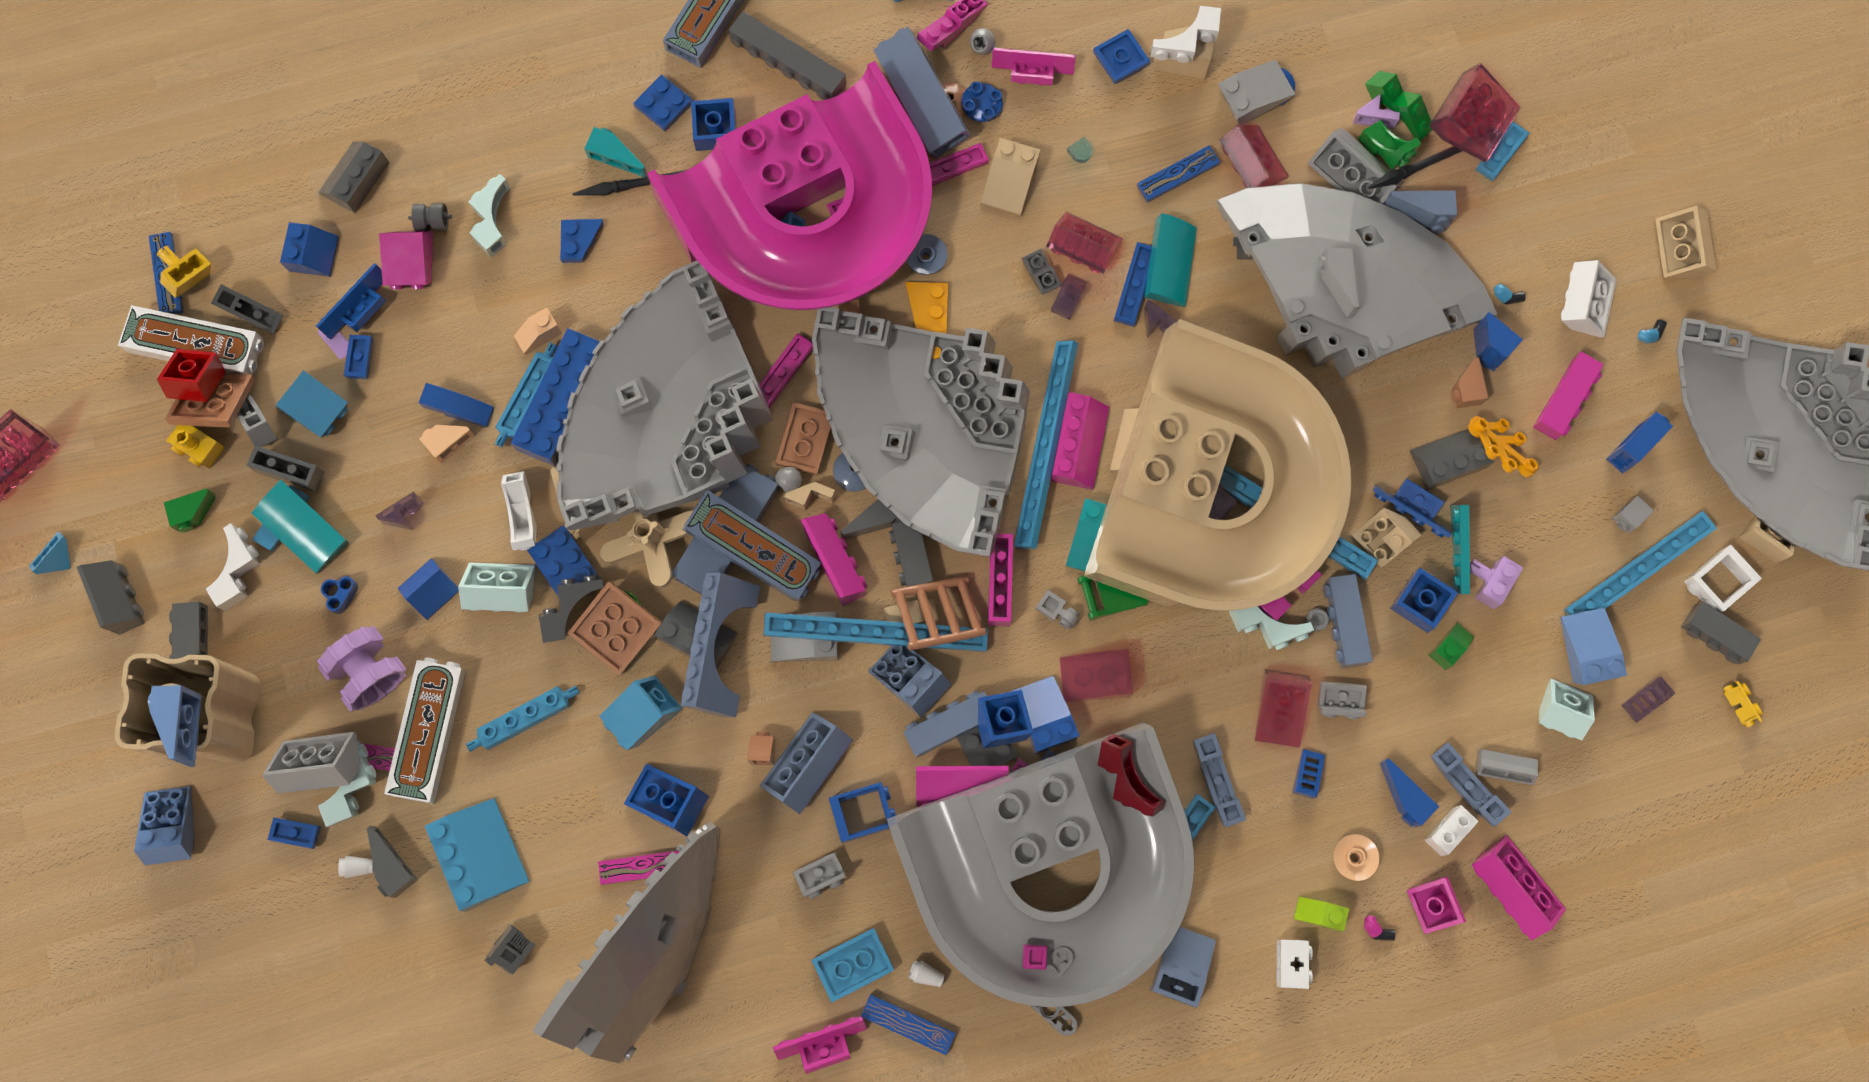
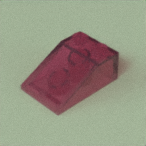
M1129 649L1101 651L1059 658L1062 693L1065 702L1130 698L1133 695Z
M1269 669L1264 670L1255 741L1300 748L1312 686L1310 676Z

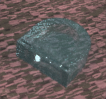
M1083 137L1068 147L1067 152L1076 162L1085 163L1090 160L1093 149L1091 144Z

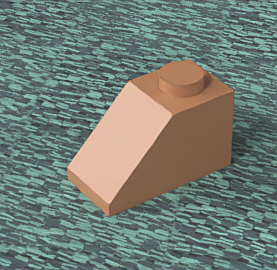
M1479 357L1471 361L1451 390V398L1456 403L1457 408L1482 405L1488 399Z
M756 732V735H751L747 761L751 765L774 766V736H770V732Z

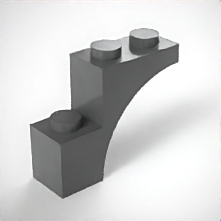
M597 574L584 576V580L575 581V578L562 579L560 584H557L561 610L557 611L556 608L543 609V613L539 614L543 643L566 639L565 627L570 611L586 594L604 588L602 577H597Z

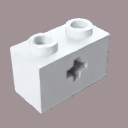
M1462 805L1453 807L1424 841L1440 856L1449 855L1478 823V820Z
M1277 940L1276 987L1309 989V984H1312L1313 980L1312 970H1309V960H1312L1313 950L1312 946H1309V941ZM1296 961L1300 965L1294 968L1290 963Z

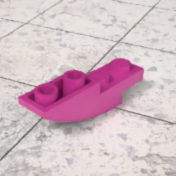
M959 0L947 8L945 15L920 31L916 39L931 52L939 46L944 48L981 14L988 3L984 0Z

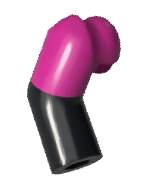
M1371 915L1365 917L1364 929L1372 939L1395 941L1394 929H1382L1376 917Z

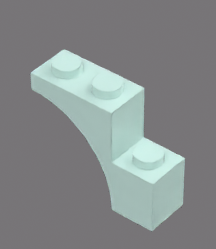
M501 174L490 179L487 186L481 191L474 193L471 200L468 201L472 209L483 219L482 222L476 223L469 233L473 240L490 257H493L507 244L499 233L496 222L498 205L502 197L510 189L506 179Z
M1258 606L1229 611L1238 633L1245 631L1248 634L1257 630V626H1259L1268 649L1276 648L1277 651L1288 647V642L1296 639L1298 643L1310 638L1308 634L1314 631L1311 622L1300 625L1284 624L1268 617Z
M357 741L359 769L354 776V780L350 785L340 786L330 799L318 805L326 827L358 816L359 805L351 793L376 783L375 769L372 765H369L367 760L368 751L360 741Z

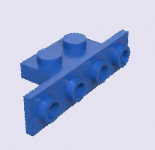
M374 263L318 322L316 327L327 338L331 339L344 324L358 332L386 302L381 295L375 292L383 284L380 267Z
M1408 478L1404 480L1394 496L1376 484L1374 485V496L1383 502L1388 500L1395 504L1393 508L1402 514L1408 512L1413 516L1412 520L1422 526L1424 524L1432 527L1431 531L1442 538L1445 535L1449 538L1451 536L1449 529L1433 520L1444 504V500Z

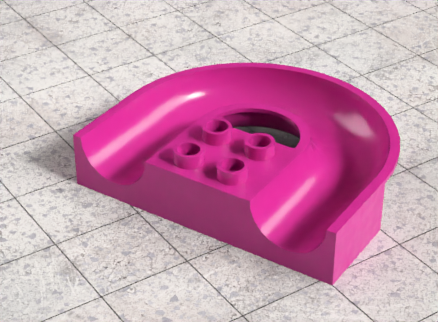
M875 61L867 64L864 75L856 84L836 97L823 101H814L806 94L717 138L712 152L703 161L686 171L673 175H660L654 169L647 173L653 195L691 263L697 260L707 273L732 292L759 304L780 309L816 310L833 307L864 296L882 285L904 265L913 253L922 237L931 207L932 178L923 142ZM846 187L844 199L840 207L827 220L816 225L804 227L792 226L779 221L783 219L787 212L795 213Z

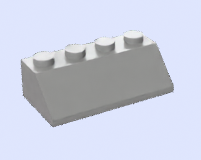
M1342 127L1332 132L1308 162L1315 171L1337 190L1353 192L1381 204H1384L1391 191H1397L1404 183L1401 180L1396 185L1369 189L1368 187L1385 175L1390 169Z
M355 732L283 741L262 776L277 793L350 785L359 769L357 734Z

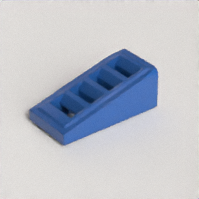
M1302 749L1292 793L1312 799L1317 798L1325 755ZM1306 757L1317 759L1318 763L1308 762ZM1305 766H1309L1312 768H1316V771L1312 772L1309 770H1305L1304 768ZM1303 774L1314 777V780L1303 778ZM1306 783L1312 785V788L1309 789L1302 787L1301 784Z

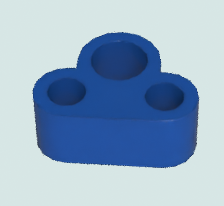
M347 576L342 577L339 581L328 579L321 585V593L327 598V608L336 614H341L346 610L358 589L357 582ZM351 583V587L346 589V585ZM337 585V593L333 596H330V587ZM340 602L339 607L335 609V604Z

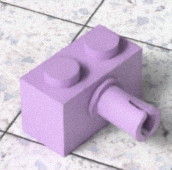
M1505 556L1497 560L1492 569L1473 559L1470 563V573L1483 580V584L1474 598L1492 609L1499 607L1503 604L1523 567Z

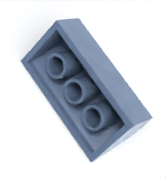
M812 712L762 781L760 787L798 814H801L853 739L834 724Z

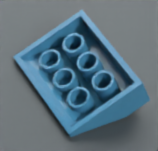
M495 798L425 825L459 911L467 912L530 882Z

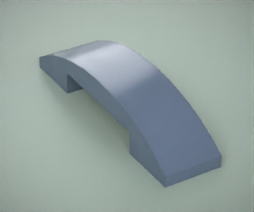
M1215 733L1193 740L1205 783L1224 828L1245 821L1243 809L1239 798H1236Z
M1449 742L1431 756V759L1451 786L1490 825L1495 827L1511 813L1498 796H1493L1462 762L1464 759Z

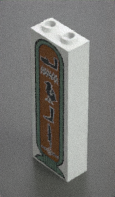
M131 305L118 346L128 353L169 361L176 349L215 352L226 371L225 373L252 375L257 369V358L263 350L264 342L263 338L255 331Z
M432 658L416 661L385 788V795L435 804L466 673L465 670L460 668V664L454 662H447L446 665L437 664L438 660Z

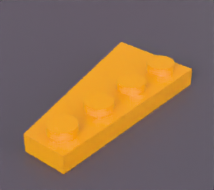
M905 282L915 328L946 334L948 283ZM935 346L932 358L939 359L941 349Z

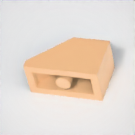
M546 307L529 317L514 335V338L526 355L561 335L562 332Z
M435 425L426 429L419 440L442 463L475 435L467 426Z

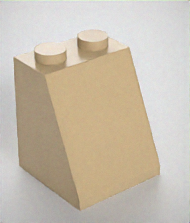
M1189 27L1165 31L1163 39L1178 36ZM1196 40V49L1192 62L1181 63L1177 60H1158L1154 58L1153 62H1157L1156 70L1204 80L1211 60L1214 41L1202 42L1201 40Z

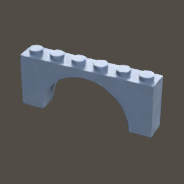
M706 573L682 693V707L719 717L736 718L740 695L729 690L719 677L714 660L715 639L722 622L731 612L738 608H756L760 586L723 573Z

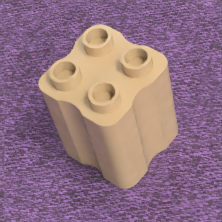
M137 653L127 658L123 666L121 681L124 703L120 713L117 715L115 741L120 747L171 760L167 756L149 711L148 696L151 694L152 686L181 685L202 695L196 759L203 757L218 762L240 763L246 761L251 756L255 736L252 726V714L258 704L260 681L256 675L209 655H187L178 659H169L159 654Z

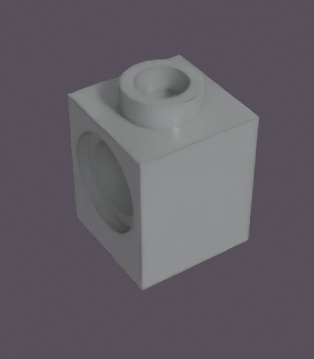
M1636 496L1617 512L1612 519L1616 522L1619 529L1630 533L1637 529L1654 511L1639 496Z

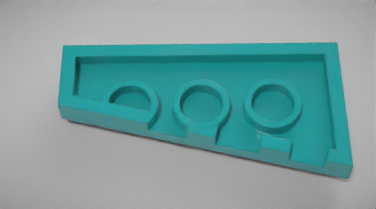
M1450 505L1453 543L1452 565L1455 572L1452 585L1458 594H1470L1469 505Z

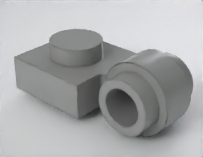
M1047 590L1035 610L1053 622L1059 616V624L1068 630L1079 621V613L1070 607L1064 610L1063 607L1066 605V601Z

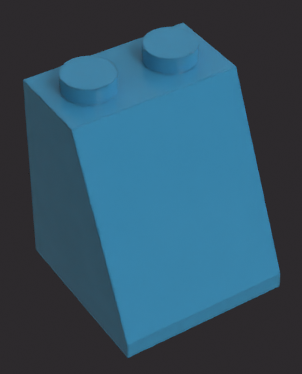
M303 370L275 407L321 438L323 434L327 437L335 426L332 425V422L336 417L341 419L348 410L345 407L348 402Z
M654 675L634 681L599 717L603 721L605 728L611 731L617 738L618 744L628 751L641 745L683 708Z

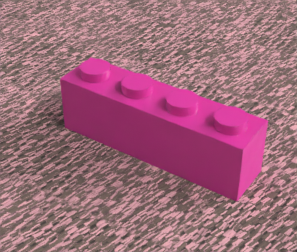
M1580 351L1572 359L1533 428L1554 440H1557L1560 436L1565 437L1572 427L1569 424L1572 418L1576 419L1582 410L1580 404L1582 401L1585 402L1591 395L1592 390H1590V387L1601 378L1602 373L1600 370L1604 364Z
M998 534L992 555L989 557L988 626L1010 627L1013 534Z

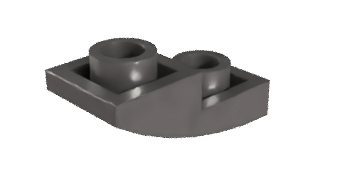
M1042 248L1021 258L1042 295L1061 286L1053 266L1050 267Z

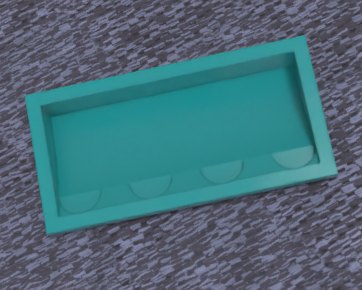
M1161 213L1156 218L1144 298L1180 307L1186 306L1197 227L1182 219Z
M282 480L264 496L251 513L316 574L349 543Z

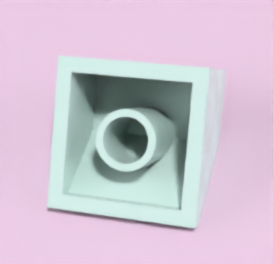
M1550 679L1539 708V723L1548 729H1555L1570 738L1582 741L1595 721L1593 695Z

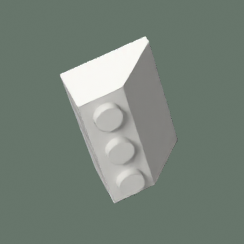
M1599 260L1574 262L1573 269L1570 272L1569 288L1565 294V306L1561 312V321L1571 330L1597 337H1605L1617 279Z

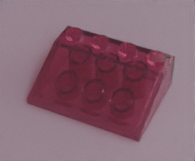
M1479 63L1461 74L1429 126L1443 141L1486 162L1516 116L1520 106L1482 63Z
M12 409L0 418V502L11 489L20 485L22 479L35 471L39 464L46 457L51 456L60 445L44 428Z

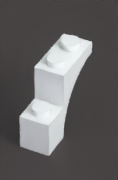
M1200 6L1196 20L1185 32L1172 38L1153 40L1150 57L1158 60H1177L1181 63L1192 62L1196 49V40L1216 42L1219 32L1221 8Z
M522 471L503 475L501 482L508 510L511 532L510 543L513 551H524L535 546L537 524L530 505L531 492L525 472Z
M231 523L223 528L228 540L226 565L215 582L206 588L216 607L224 611L248 597L245 592L247 587L239 577L260 565L257 559L259 556L257 550L252 545L249 546L246 541L248 538L246 532L241 527L237 528Z

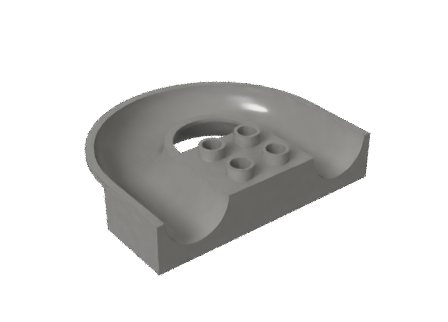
M1142 722L1113 734L1133 742V759L1140 778L1150 791L1166 801L1164 809L1153 817L1143 815L1141 811L1123 806L1121 802L1113 799L1117 774L1109 773L1104 768L1097 766L1101 743L1104 739L1111 736L1108 735L1010 772L1007 776L938 799L887 819L921 916L931 937L948 961L976 985L996 996L1030 1006L1065 1007L1084 1004L1108 996L1136 980L1157 961L1171 943L1188 907L1194 875V851L1185 812L1152 726ZM1095 849L1099 851L1100 872L1096 885L1081 903L1070 909L1051 912L1034 908L1017 895L1010 883ZM1023 944L1047 945V958L1057 948L1066 947L1072 952L1073 961L1060 977H1057L1056 971L1047 968V970L1040 969L1038 973H1036L1038 969H1023ZM1066 951L1056 954L1059 958L1055 963H1053L1052 959L1048 962V964L1055 967L1058 973L1062 970V968L1058 967L1059 964L1069 961Z

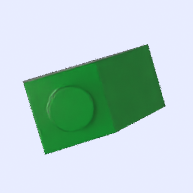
M206 488L163 502L169 526L178 532H188L193 527L200 525L216 499L215 493Z
M1455 623L1428 656L1444 670H1447L1465 653L1474 636L1460 624Z

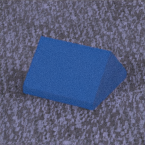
M432 558L398 587L403 597L426 620L431 618L459 592L458 586Z

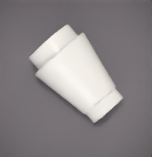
M347 855L345 858H340L338 866L339 877L345 876V879L373 873L372 859Z
M915 960L911 966L908 978L912 979L913 983L941 987L945 974L922 960L920 962Z

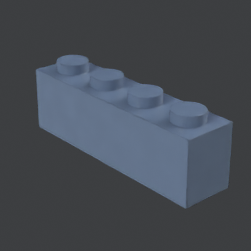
M1356 574L1327 579L1325 585H1323V594L1325 598H1328L1327 614L1333 623L1331 636L1337 644L1338 650L1335 651L1336 661L1340 663L1341 668L1368 665L1373 660Z
M972 692L966 696L967 700L961 703L955 701L947 705L946 711L940 714L938 711H935L926 716V721L920 724L918 721L907 725V730L903 734L915 758L978 727V698L985 697V692Z

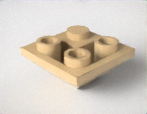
M1386 508L1380 510L1352 534L1368 554L1378 560L1377 564L1381 568L1421 536L1407 518Z

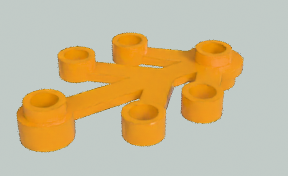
M1473 417L1468 424V430L1474 437L1481 439L1489 459L1494 460L1499 456L1502 467L1507 473H1512L1518 467L1520 474L1529 478L1537 472L1539 466L1536 460L1533 458L1525 459L1509 446L1515 445L1520 447L1526 442V437L1522 432H1517L1513 436L1496 435L1492 431L1504 433L1510 429V424L1506 419L1501 418L1497 422H1487L1484 418Z

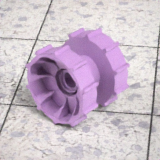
M362 626L358 630L343 635L341 639L327 647L321 658L317 660L320 665L318 669L327 681L330 679L340 680L347 675L350 677L348 684L340 691L343 696L340 699L350 712L360 709L362 711L364 708L381 701L382 698L397 689L401 681L407 677L404 672L407 669L397 656L394 658L385 657L383 660L375 661L374 656L384 645L382 644L383 637L374 626L371 628Z

